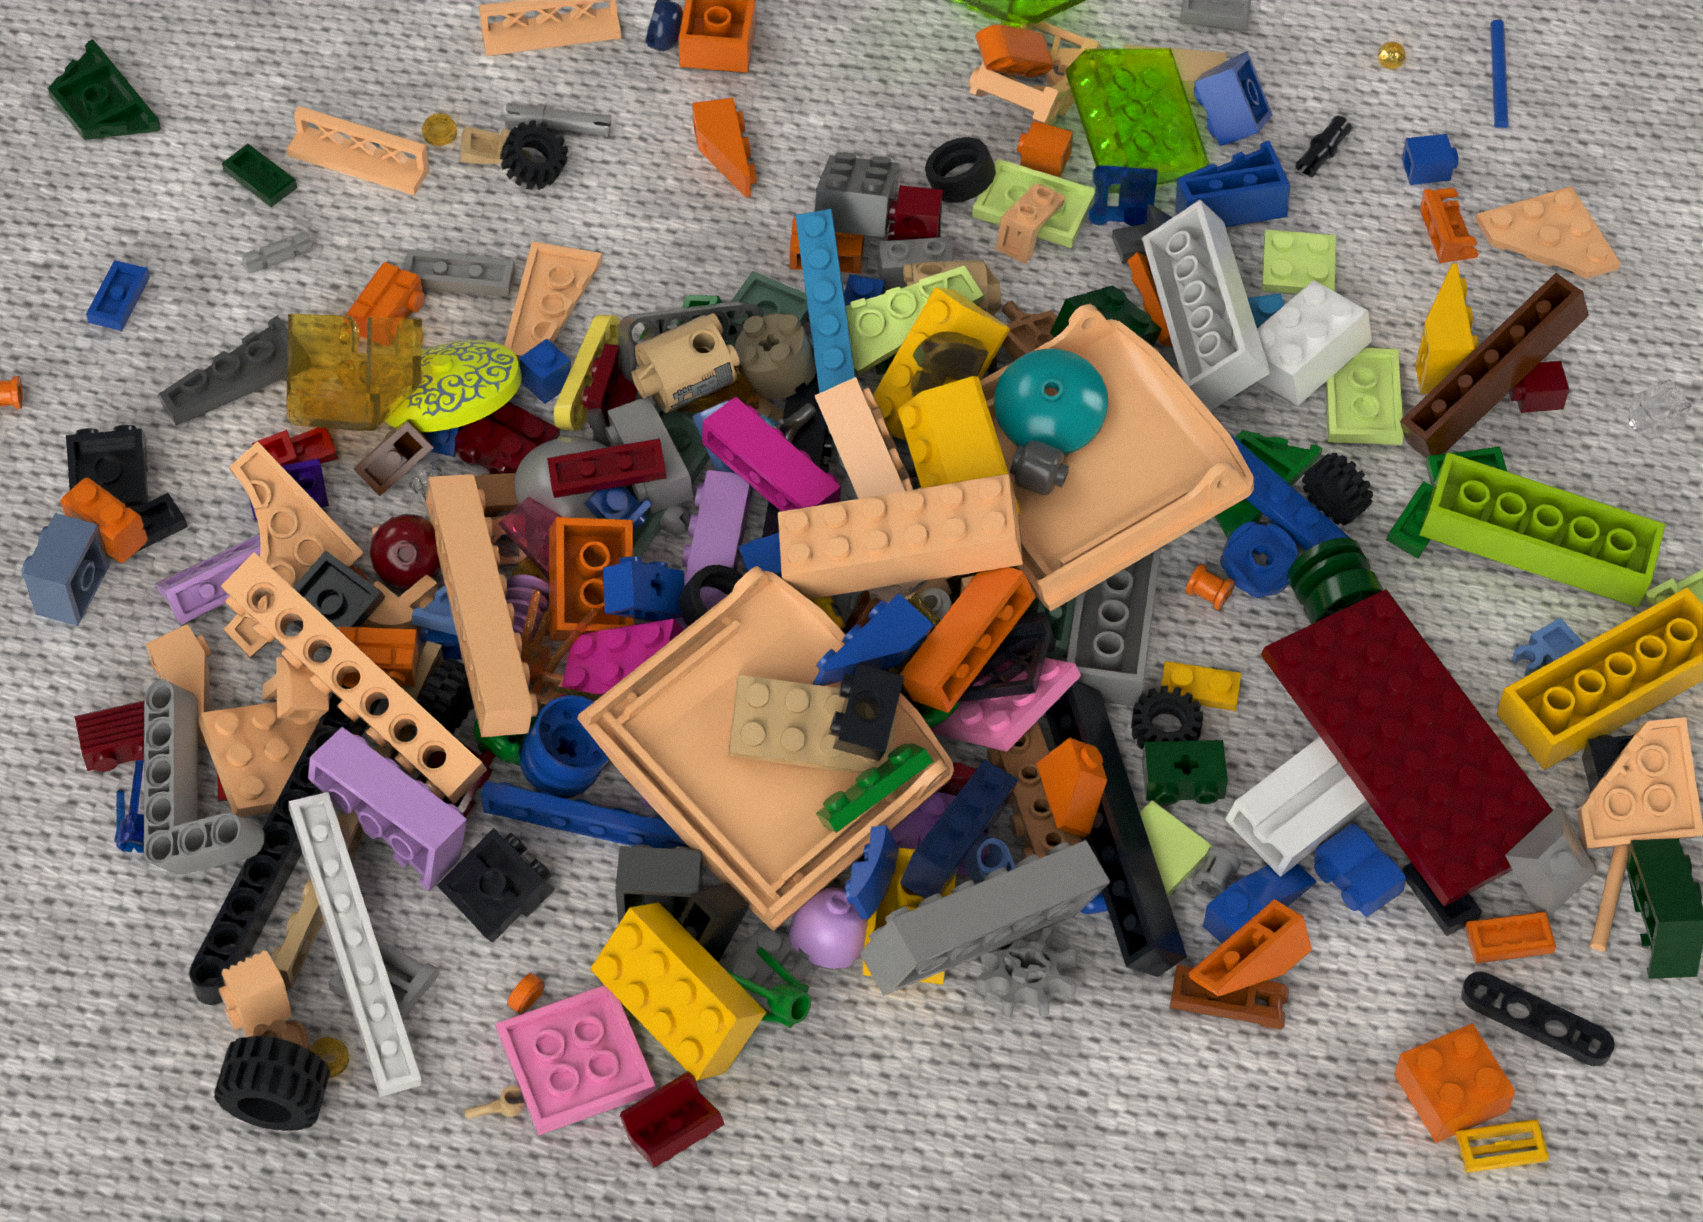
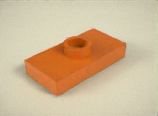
M1546 911L1468 921L1465 926L1475 964L1552 954L1556 949Z

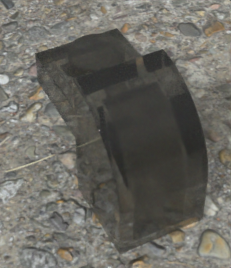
M947 331L936 333L921 342L913 353L918 366L923 368L922 370H917L912 379L911 391H913V397L921 391L943 385L946 376L955 380L971 376L978 377L988 354L982 341L961 333Z

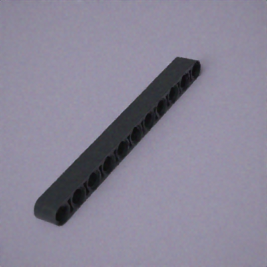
M342 683V688H344V689H352V688H350V687L345 686V685ZM334 693L329 700V711L320 717L262 828L265 838L261 850L255 856L246 859L190 966L189 976L194 994L203 1004L215 1005L223 1001L218 990L225 986L222 977L223 969L229 970L231 965L237 966L239 961L245 962L246 957H249L302 854L289 811V801L323 793L314 784H307L311 782L308 779L310 756L341 727L353 735L362 737L368 725L360 717L355 722L351 719L340 721L349 717L337 707L342 700ZM381 699L372 703L370 714H374ZM278 845H287L282 849H273ZM260 878H270L265 882H256ZM243 911H253L249 915L239 916ZM235 944L231 949H221L225 945ZM218 978L214 983L203 984L207 979Z

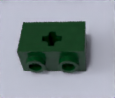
M1223 740L1144 742L1142 769L1146 801L1153 800L1160 805H1172L1178 802V800H1195L1199 804H1211L1218 799L1225 798L1228 778Z

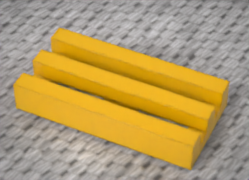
M1538 1119L1459 1130L1455 1134L1466 1173L1545 1162L1549 1158ZM1527 1132H1532L1533 1138L1499 1141L1495 1142V1144L1470 1147L1469 1141ZM1536 1147L1537 1149L1532 1151L1511 1153L1478 1159L1473 1158V1156Z

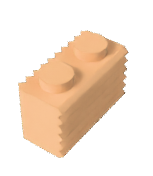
M261 950L260 955L254 954L252 958L246 957L245 962L239 961L237 966L231 965L229 970L223 969L222 977L225 986L218 990L226 1006L224 1011L234 1030L242 1027L247 1037L253 1036L254 1028L258 1024L268 1026L274 1020L285 1021L293 1017L284 980L268 951Z

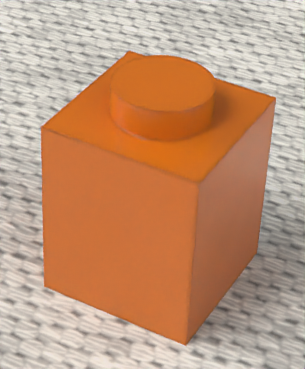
M1033 120L1028 133L1023 132L1017 145V153L1021 154V166L1061 177L1071 155L1073 132Z

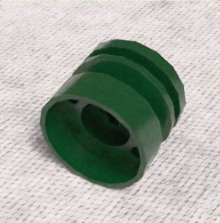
M1348 537L1334 538L1315 545L1300 555L1288 569L1287 580L1300 604L1304 605L1303 610L1311 624L1383 591L1375 573L1370 571L1371 566L1358 542Z

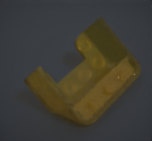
M288 314L286 410L290 422L296 426L354 431L376 430L417 390L422 382L421 350L424 339L422 319L368 317L367 353H358L360 329L351 316Z

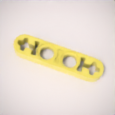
M598 314L591 322L555 404L554 422L560 430L579 431L586 421L588 409L583 408L582 405L585 387L591 386L593 382L592 366L595 357H601L604 344L619 345L617 331L620 319L616 315Z

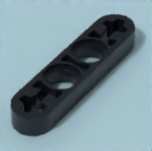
M1474 972L1468 975L1464 981L1461 997L1465 1005L1470 1009L1584 1064L1601 1066L1611 1058L1615 1046L1614 1038L1603 1027L1486 972ZM1480 985L1487 987L1486 994L1481 998L1474 996L1475 989L1479 988ZM1499 993H1502L1504 997L1500 1007L1497 1008L1494 1004L1498 999ZM1511 1003H1521L1526 1006L1529 1015L1521 1019L1515 1018L1509 1014L1507 1006ZM1549 1021L1561 1022L1566 1027L1567 1034L1562 1037L1552 1036L1545 1029V1024ZM1577 1029L1581 1031V1033L1576 1041V1044L1574 1045L1570 1042L1573 1039L1575 1030ZM1593 1039L1601 1042L1600 1049L1596 1053L1588 1050L1589 1043Z

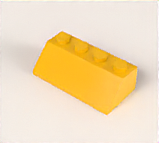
M935 287L873 394L885 418L889 433L907 442L898 409L921 391L971 376H977L981 380L1011 328L957 291Z
M971 376L921 391L898 409L921 488L1009 474L979 377ZM1016 498L1017 512L1020 515L1021 511Z

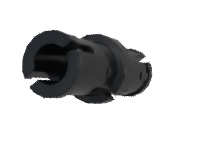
M1339 115L1335 116L1321 134L1315 135L1311 140V147L1296 162V169L1299 171L1306 165L1307 167L1302 173L1313 178L1323 163L1335 156L1338 150L1337 146L1352 131L1350 122L1342 129L1341 127L1347 119Z

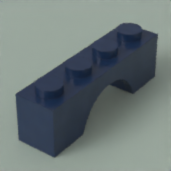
M984 759L914 851L900 884L924 899L937 893L942 895L952 882L983 831L988 833L1005 810L1019 779Z

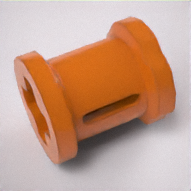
M13 376L11 380H0V406H14L15 409H22L23 389L20 376Z
M1200 563L1191 575L1185 593L1190 596L1196 594L1213 603L1214 609L1220 611L1230 597L1235 581L1230 578L1224 580L1207 571L1206 565Z

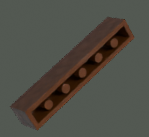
M1555 273L1400 420L1407 444L1426 459L1427 456L1445 454L1589 316L1583 291Z

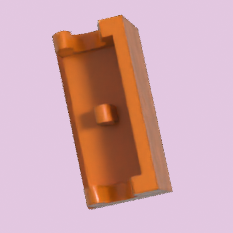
M1454 188L1424 189L1420 205V213L1440 263L1478 257L1477 249L1474 248V245H1477L1475 237L1469 236L1459 210L1458 200L1442 202L1446 198L1459 196Z

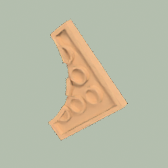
M258 441L229 467V470L246 491L254 508L260 533V558L292 587L297 584L325 550L349 568L363 556L364 552ZM263 596L258 602V610L271 608L275 602V596ZM248 613L242 618L236 614L223 631L251 658L268 642L252 628L257 622Z

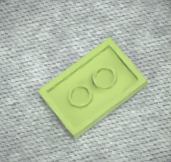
M997 159L994 164L996 170L994 180L984 192L979 194L972 209V217L1000 226L1002 216L1034 184L1038 183L1064 195L1065 202L1038 230L1037 238L1072 249L1096 199L1097 189Z
M1364 348L1325 382L1328 442L1402 445L1404 433L1400 424L1403 414L1399 349Z

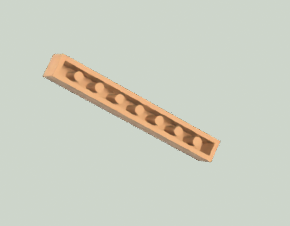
M474 474L429 477L425 504L429 520L435 529L437 554L481 737L529 733L531 717L537 716V698L535 693H529L528 690L530 683L529 667L527 662H521L522 640L520 633H514L512 626H514L515 621L514 608L512 603H506L507 581L505 574H499L498 571L500 565L498 546L491 544L493 534L492 522L490 517L484 516L483 489H477Z

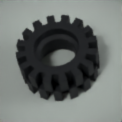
M530 121L528 126H526L525 122L519 123L517 128L514 127L511 130L500 153V159L503 160L501 163L502 169L509 168L506 176L509 179L514 176L517 177L515 184L521 186L522 182H526V189L532 190L535 184H537L538 190L543 189L546 184L550 186L559 177L568 159V156H566L568 146H563L565 142L563 136L556 138L555 136L558 131L554 127L550 132L547 131L546 127L548 124L543 122L540 127H536V121ZM533 148L544 155L546 162L536 163L529 160L523 154L522 149Z
M1328 453L1304 473L1305 476L1302 478V482L1305 485L1303 489L1304 492L1310 493L1307 497L1310 503L1315 502L1316 508L1319 511L1322 510L1326 517H1332L1336 525L1341 523L1344 526L1351 523L1372 504L1373 491L1368 490L1371 487L1369 481L1363 480L1365 474L1362 470L1357 472L1355 469L1356 464L1353 461L1348 464L1347 457L1343 455L1338 457L1337 453Z
M448 658V661L444 660L441 662V667L437 666L434 669L433 677L429 676L426 681L429 684L427 688L422 689L421 695H423V698L418 700V704L453 734L455 729L461 726L462 721L468 717L470 709H474V704L464 664L453 658Z
M1161 686L1160 693H1157L1154 687L1148 690V696L1142 694L1138 699V703L1134 705L1131 722V735L1133 740L1137 739V746L1143 749L1144 742L1199 741L1203 725V711H1200L1201 705L1198 700L1192 703L1193 695L1189 692L1184 697L1181 696V688L1178 687L1174 688L1173 693L1168 692V686ZM1160 714H1171L1179 719L1182 727L1174 732H1164L1154 727L1152 720Z

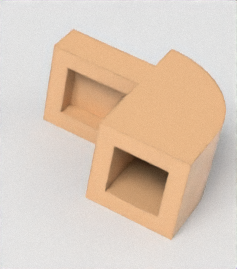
M426 575L400 597L396 596L378 580L372 585L379 589L386 598L361 627L417 629L419 638L421 636V627L412 625V613L418 606L423 609L435 599V593L438 591L437 582Z
M284 657L276 658V674L262 685V698L267 701H277L278 719L315 722L329 711V693L325 696L309 681L313 673L304 665L297 670Z

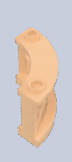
M1024 13L1021 21L1017 20L1013 27L1031 31L1038 30L1054 37V43L1049 53L1053 66H1058L1056 74L1053 67L1052 70L1045 73L1046 81L1051 87L1027 86L1018 82L1015 75L987 70L984 62H982L980 68L976 67L971 74L969 80L970 93L978 97L991 94L1034 112L1032 116L1034 120L1046 125H1053L1057 122V114L1063 117L1066 115L1076 100V97L1073 96L1074 89L1076 87L1080 88L1082 84L1085 85L1104 49L1097 41L1087 37L1084 38ZM1060 40L1080 48L1059 49Z

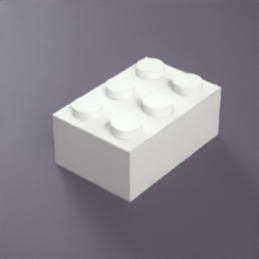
M1313 280L1257 328L1271 372L1257 382L1295 405H1300L1372 342L1368 310Z

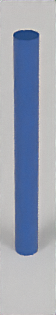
M1496 19L1490 24L1494 127L1507 128L1508 104L1504 22Z

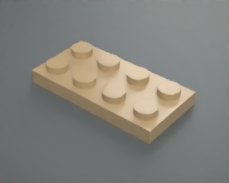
M739 674L736 684L728 756L861 774L869 768H878L889 760L888 755L892 751L895 716L885 754L880 761L833 749L836 736L829 735L830 726L835 711L842 713L845 698L839 697L840 688ZM865 703L855 705V711L859 717L863 719L874 718V712L869 705Z

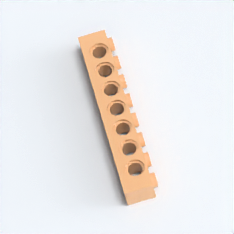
M255 552L221 585L229 596L224 602L241 618L248 613L257 622L252 628L269 644L276 639L285 647L280 654L297 670L304 665L312 672L313 675L309 681L325 696L332 691L342 701L337 707L353 722L360 717L368 724L370 728L365 733L382 749L387 744L395 749L399 754L394 760L410 775L416 770L427 779L425 784L439 799L442 800L446 797L455 804L486 772L487 769L472 752ZM263 596H275V602L271 608L258 610V602ZM303 621V629L298 635L286 636V628L291 622ZM324 646L332 648V653L328 660L322 663L314 662V654L319 648ZM353 672L360 674V681L357 686L352 689L342 688V680L347 674ZM387 699L389 706L386 712L377 716L370 714V707L374 701ZM404 726H417V734L413 740L409 742L399 741L398 735ZM433 752H445L446 760L441 767L436 769L427 767V759Z

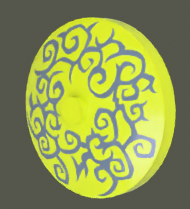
M482 340L450 342L414 353L392 366L377 382L374 389V400L379 416L392 427L396 428L409 419L420 432L448 430L478 421L500 409L518 391L522 375L516 355L509 348L501 344Z

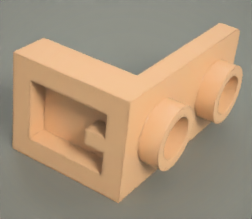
M1038 183L1034 184L1002 216L995 250L1026 264L1034 253L1038 230L1064 204L1065 196L1053 191L1049 187Z

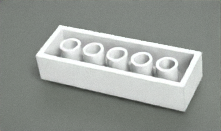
M1199 200L1144 236L1142 240L1182 379L1211 411L1271 372L1225 224L1207 205Z

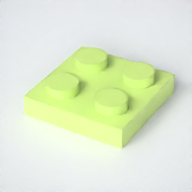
M1265 229L1262 291L1298 294L1313 280L1335 291L1336 235Z

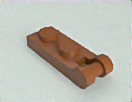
M1176 966L1170 1008L1256 1023L1263 1027L1283 1029L1286 1014L1282 1009L1283 1004L1288 1002L1289 988L1286 985L1266 980L1218 997L1190 979L1188 973L1193 967ZM1255 998L1267 1001L1266 1006L1254 1004Z

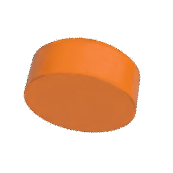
M529 973L514 988L507 1000V1005L518 1014L525 1013L541 996L545 982L534 973Z

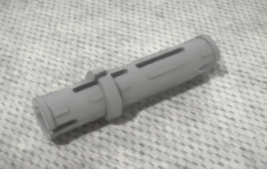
M511 103L506 105L505 111H508V114H505V125L518 126L522 122H525L526 126H528L530 121H536V127H540L543 122L548 124L546 129L552 130L554 127L558 131L609 137V126H611V115L609 114L601 115L546 108L545 104H538V107Z

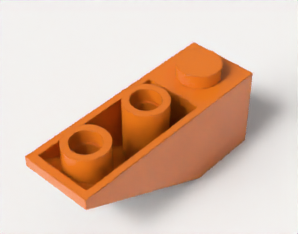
M734 98L692 103L693 127L698 150L745 197H751V185L756 184V172L754 163H747V158L751 157L748 137H742L741 132H745L743 112H736Z

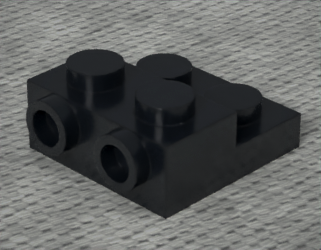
M119 425L114 427L113 431L99 432L94 428H84L77 430L75 435H66L69 491L81 480L88 477L124 503L126 507L143 505L149 502L146 473L148 472L146 436L142 428L136 429L134 425Z
M495 828L437 885L484 937L492 943L521 914L528 917L555 890L548 881L553 874L537 858L530 863L523 855L528 848L512 832L504 836Z

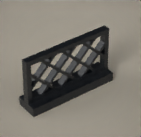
M1045 612L1023 614L957 702L1036 693L1046 653L1053 652L1056 645V639ZM935 625V626L932 627V629H931V631L929 632V634L935 629V627H936L937 625ZM922 644L900 666L895 667L893 673L899 675ZM1007 661L1013 663L1000 673L995 671V669ZM1023 671L1028 674L1026 680L1010 682L1011 679ZM985 676L991 678L983 685L972 686ZM902 684L901 692H903L904 690H906V688H905V686H904L903 684ZM902 694L914 707L927 706L913 701L909 694Z

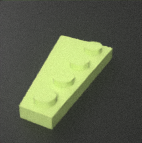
M965 265L921 279L919 283L904 288L899 286L886 290L885 294L866 300L862 298L852 301L850 305L846 306L854 368L858 375L898 352L935 287L953 289L974 304L985 300L983 293Z

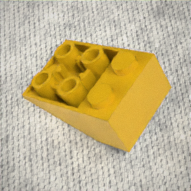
M1457 263L1451 264L1424 324L1415 363L1420 394L1431 392L1479 346L1477 335L1471 334L1470 328L1473 323V313L1471 306H1466L1465 304L1467 283L1465 278H1460Z

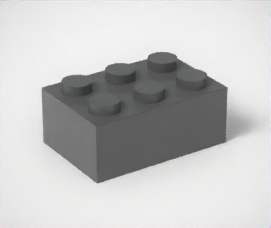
M839 152L835 156L830 155L816 188L815 211L832 210L835 232L885 238L890 223V201L897 198L900 163L891 162V159L882 156L871 157L870 160L856 158L855 154L848 152Z

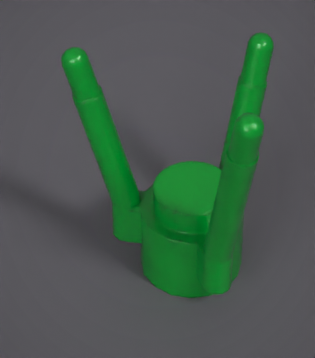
M759 947L756 953L788 984L776 985L769 990L737 974L727 972L742 988L767 999L768 1006L772 1012H766L761 1021L780 1023L791 1028L794 1023L796 1024L804 1020L811 1008V997L807 993L809 986L798 981L762 947Z

